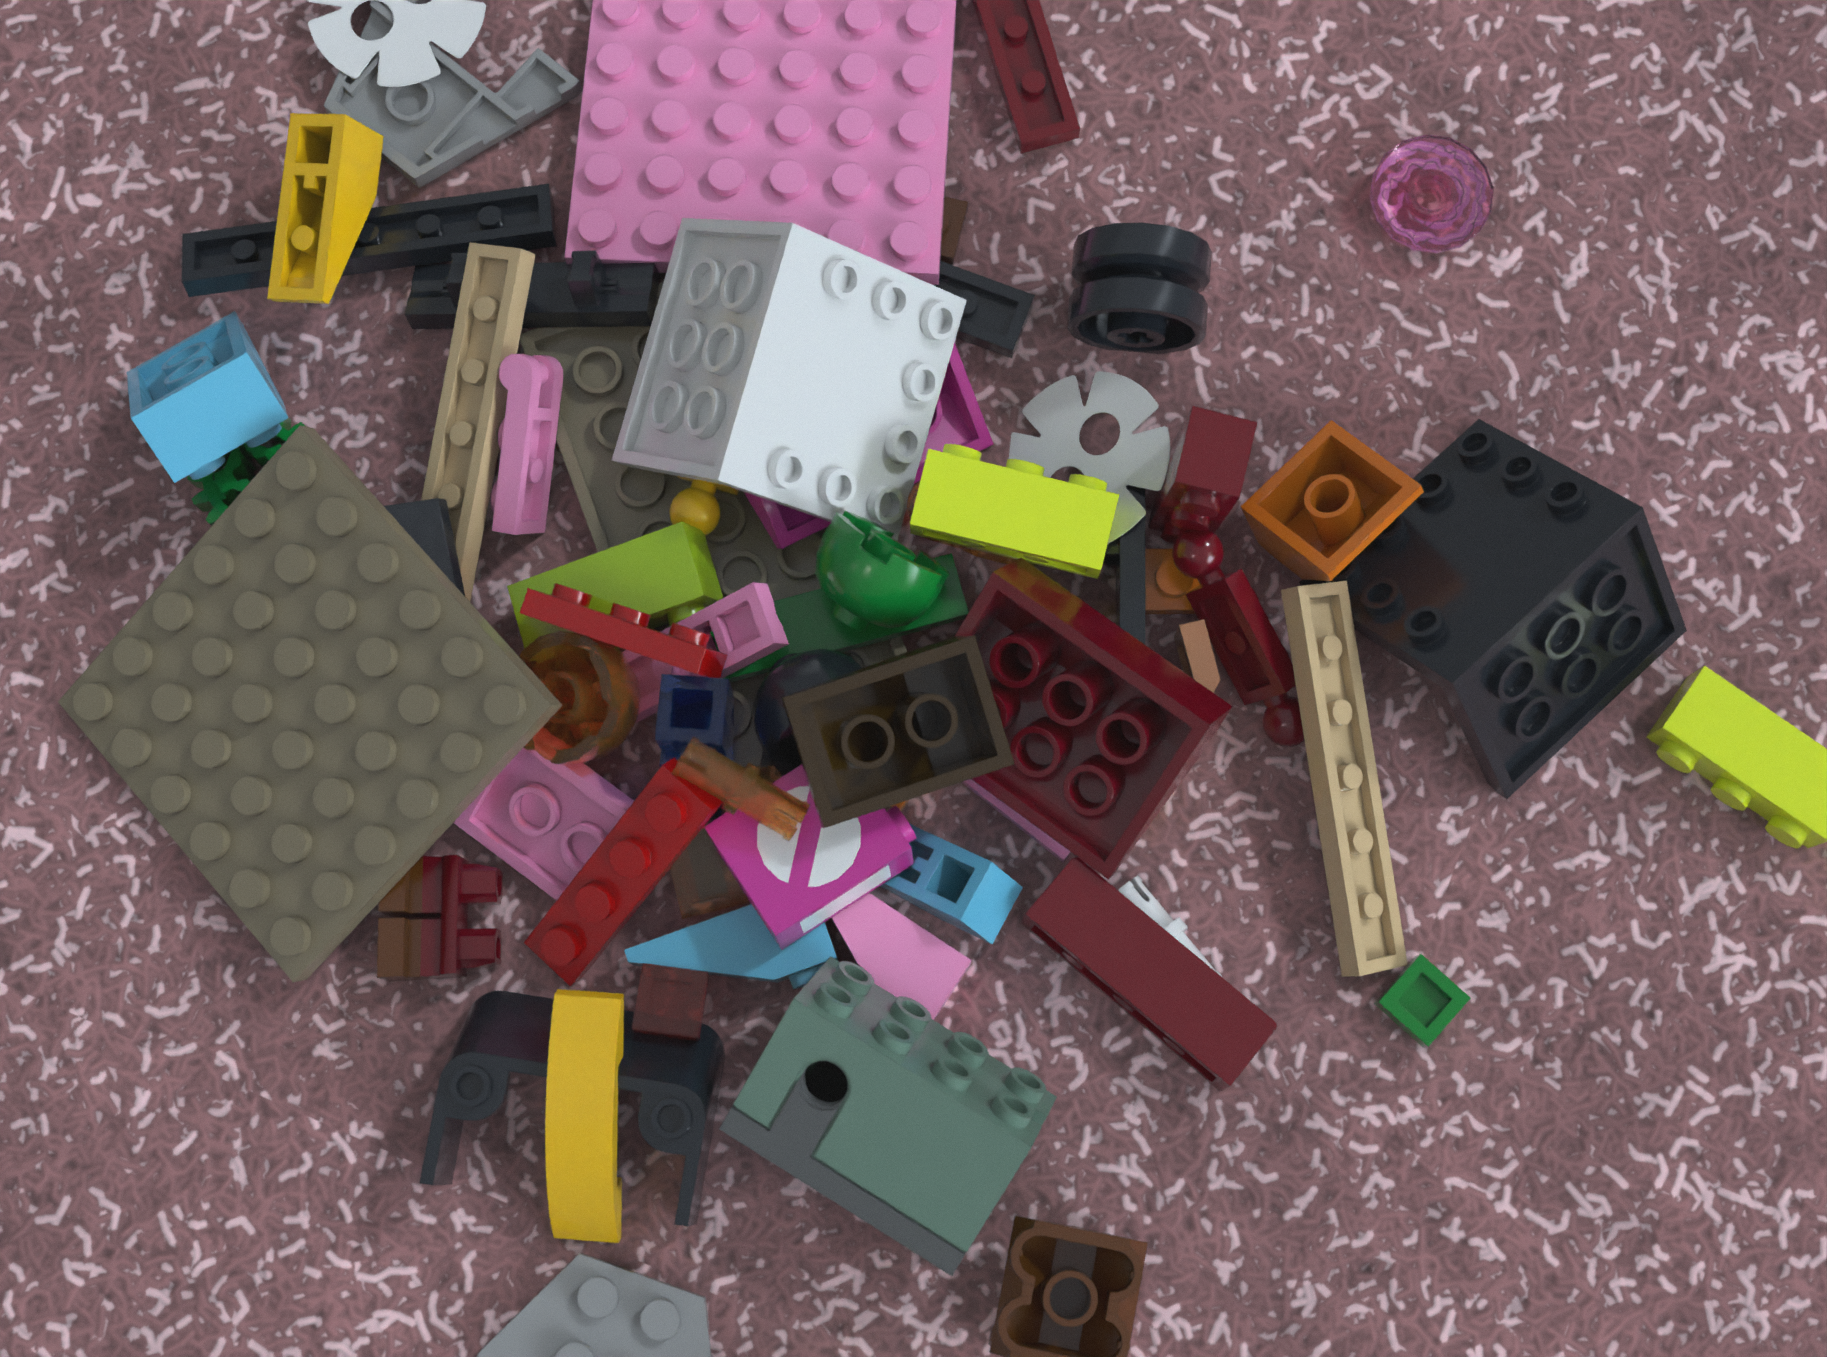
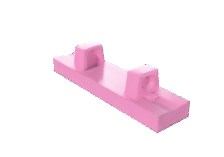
M752 582L676 623L709 634L710 638L707 648L717 651L711 635V631L713 632L719 651L728 654L720 679L789 644L783 626L776 614L768 584ZM671 626L661 632L669 634ZM625 650L559 685L555 690L559 702L562 704L561 708L574 747H590L718 681V679L698 675Z

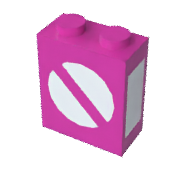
M802 764L704 827L712 845L781 950L912 866L914 859L909 843L917 839L909 822L896 805L887 811L883 808L827 828H822Z

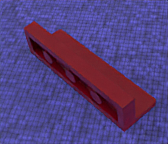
M1074 857L1068 862L1025 913L1020 924L1219 1091L1233 1084L1277 1028V1024L1272 1018L1078 857Z

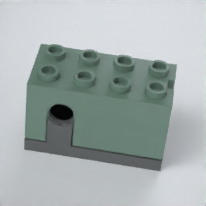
M830 956L793 998L719 1129L952 1276L1032 1148L1057 1096L1047 1091L1043 1081L1035 1074L1023 1068H1010L989 1055L986 1046L977 1038L964 1032L954 1033L931 1019L929 1011L919 1002L904 996L896 997L874 983L870 973L864 968L848 961L839 962Z

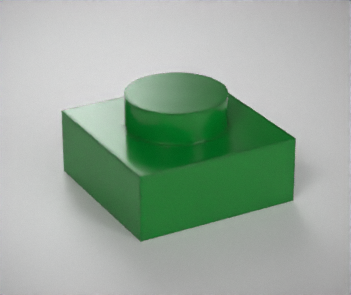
M1419 954L1413 958L1374 1004L1419 1045L1425 1048L1430 1046L1471 998L1427 958Z

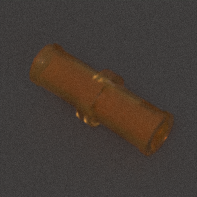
M694 736L690 739L685 747V752L683 755L681 754L671 772L676 777L680 776L723 801V810L732 815L738 810L782 835V838L790 841L797 831V823H802L810 807V803L799 800L758 776L760 768L749 762L743 767L701 743Z

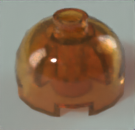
M565 631L539 636L521 651L519 657L525 660L524 663L562 704V707L524 746L526 750H535L543 758L550 760V763L578 764L606 757L628 738L638 719L641 696L638 678L622 652L611 644L576 632Z

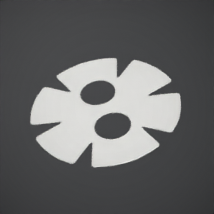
M307 0L311 3L341 7L340 10L308 22L313 40L323 56L342 73L357 79L376 52H379L377 83L379 86L384 87L413 85L440 75L441 70L429 42L432 41L456 58H462L474 43L482 27L486 10L485 3L470 0H432L424 4H414L407 0ZM367 1L382 2L393 13L394 20L391 30L387 35L378 40L362 39L354 33L351 27L353 11L360 4Z
M1096 372L1086 406L1084 407L1077 378L1071 375L1045 388L1023 408V415L1041 434V437L1012 432L1009 459H1018L1040 465L1045 469L1043 476L1049 478L1061 468L1075 467L1086 476L1105 481L1108 484L1107 492L1119 494L1108 543L1128 532L1146 515V510L1126 489V486L1131 485L1154 491L1162 489L1170 459L1169 430L1166 426L1132 434L1159 407V404L1152 395L1135 381L1115 373ZM1097 413H1109L1119 423V439L1109 452L1102 455H1091L1080 444V430L1089 417Z

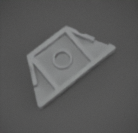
M579 1253L478 1353L477 1357H713L710 1346L706 1297L593 1256Z

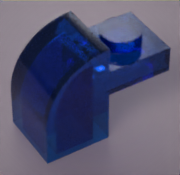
M661 674L655 741L661 749L659 769L664 763L672 758H676L723 802L707 822L711 823L724 814L728 767L732 765L734 697L731 684L725 678Z

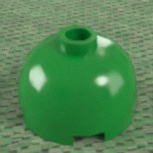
M844 511L843 515L836 512L823 535L816 553L815 569L821 589L836 603L831 613L843 623L862 632L866 631L870 623L885 628H895L909 625L924 615L936 600L950 573L924 551L919 550L916 556L909 548L892 538L894 533L851 512Z

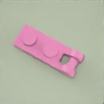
M511 354L504 358L499 368V379L508 390L505 418L502 420L498 430V446L501 450L498 480L493 486L490 498L491 509L494 513L492 531L511 535L545 533L563 385V369L556 358L548 355Z

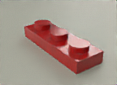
M558 583L554 584L551 594L527 588L520 614L698 675L720 680L728 654L707 648L710 638L709 634L673 622L669 634L648 628L650 614L614 602L609 614L589 608L593 595Z

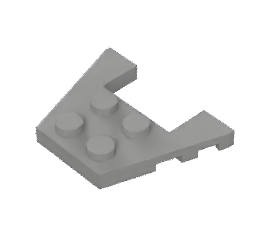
M407 0V1H409V2H411V3H414V4H424V3L430 2L431 0ZM371 1L370 7L372 12L360 38L378 40L387 35L391 30L394 20L393 13L386 4L379 1ZM429 42L441 70L440 75L408 86H379L377 83L379 52H376L357 79H353L339 70L323 106L328 114H346L384 136L381 158L418 188H421L576 98L583 90L580 81L537 48L497 93H494L434 44Z

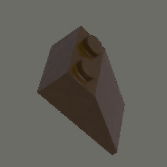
M975 635L955 636L781 697L822 828H827L1014 764Z

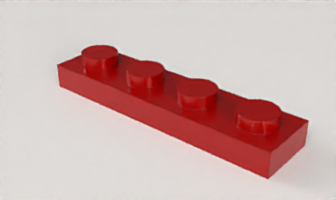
M672 758L664 763L524 941V944L571 987L591 968L723 802L676 758Z

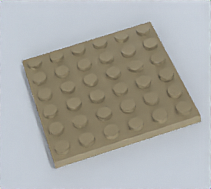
M301 425L58 701L292 982L307 980L562 707L557 698L316 430Z

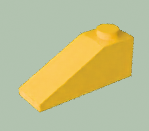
M290 113L267 299L274 302L330 303L376 199L384 136L346 114Z

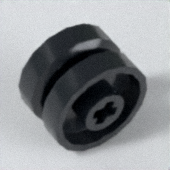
M1143 222L1113 223L1091 228L1078 235L1073 247L1071 275L1080 286L1073 290L1069 298L1067 329L1074 338L1083 343L1105 350L1165 354L1184 351L1199 345L1206 336L1208 304L1204 296L1199 294V292L1204 291L1210 282L1212 251L1208 242L1189 231L1167 225Z

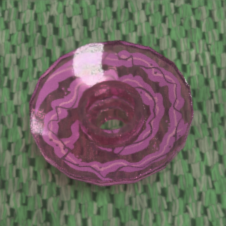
M1422 135L1403 140L1384 154L1372 176L1370 201L1377 222L1393 240L1414 251L1441 253L1462 247L1480 233L1492 212L1494 187L1487 166L1471 148L1450 137ZM1425 192L1431 193L1437 198L1439 206L1433 210L1426 209L1418 203L1417 196Z

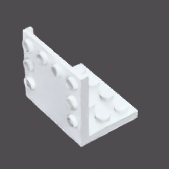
M682 218L612 461L632 468L723 484L829 522L832 521L836 512L843 515L844 511H848L894 533L892 538L897 541L967 300L794 223Z

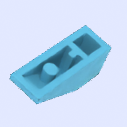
M910 824L917 839L909 843L912 848L914 864L880 887L933 916L993 944L1023 887L992 861Z
M752 904L624 950L628 962L635 966L776 983L789 979L793 989L804 987L830 956L838 960L825 922L781 950Z

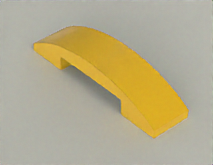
M557 989L554 994L547 1065L545 1161L550 1223L553 1237L557 1239L619 1243L621 1239L622 1177H617L618 1066L623 1058L624 994Z

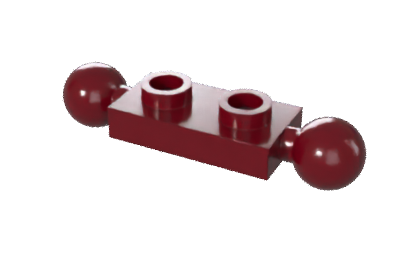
M1199 530L1184 531L1176 539L1173 546L1172 557L1174 564L1183 575L1197 579L1200 583L1199 586L1185 595L1198 619L1205 620L1209 639L1244 705L1263 701L1266 707L1262 718L1263 729L1267 737L1275 744L1283 747H1293L1303 743L1305 740L1298 698L1289 696L1287 693L1296 686L1293 664L1287 650L1280 642L1264 612L1256 592L1252 589L1242 568L1224 575L1220 568L1224 557V549L1221 540L1215 533L1210 530L1207 532Z

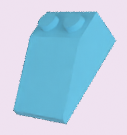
M235 311L127 372L131 419L174 483L188 475L192 480H197L211 474L225 462L226 459L223 455L244 443L249 448L267 442L282 429L279 423L288 419L284 402Z

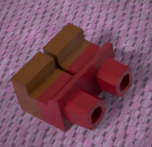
M444 855L443 857L422 856L379 902L378 911L390 917L441 916V918H378L377 978L389 982L467 977V970L500 965L502 949L501 931L497 928L468 929V905L501 904L503 894L502 871L496 867L469 864V861L460 855Z

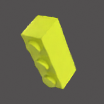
M944 444L943 452L928 449L910 520V534L1013 559L1023 558L1029 563L1098 578L1102 569L1119 494L1106 491L1108 484L1105 481L1080 474H1071L1068 482L1043 476L1045 469L1042 466L1018 459H1007L1006 466L1003 467L980 461L981 452L956 444Z
M1703 666L1687 676L1646 736V738L1660 746L1656 751L1658 757L1680 772L1690 773L1693 769L1713 783L1710 789L1712 794L1724 804L1740 811H1744L1748 807L1768 821L1765 826L1766 831L1781 843L1793 848H1800L1801 845L1811 848L1827 842V748L1708 667Z

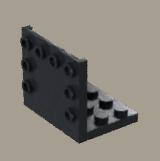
M1478 419L1413 478L1422 486L1424 492L1332 581L1302 579L1299 583L1303 586L1347 581L1354 629L1442 687L1487 783L1497 793L1508 799L1680 638L1687 629L1643 507Z

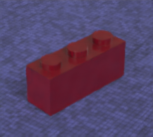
M1192 406L1170 446V459L1162 489L1156 491L1148 528L1162 531L1161 538L1171 544H1174L1179 535L1186 530L1204 532L1210 530L1216 533L1240 498L1257 422Z

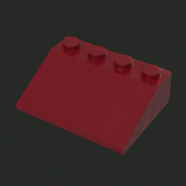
M1019 558L992 572L955 636L975 635L1014 761L1013 765L972 778L971 780L1109 880L1198 760L1233 706L1023 558Z

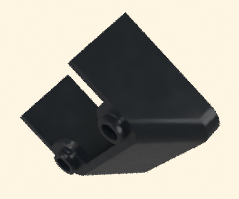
M492 991L482 995L472 1004L439 1078L419 1183L427 1185L452 1184L464 1120H483L492 1116L500 1109L507 1096L511 1072L547 1077L554 999L508 991ZM624 1010L623 1058L618 1066V1089L642 1093L638 1125L643 1138L650 1146L661 1152L686 1156L674 1225L686 1227L696 1225L725 1062L723 1041L714 1029L704 1023L701 1026L699 1039L701 1022Z

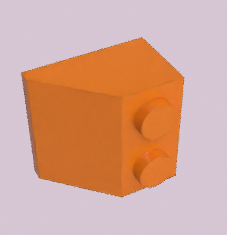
M1330 420L1240 507L1257 542L1269 554L1301 579L1332 581L1424 491L1418 482Z

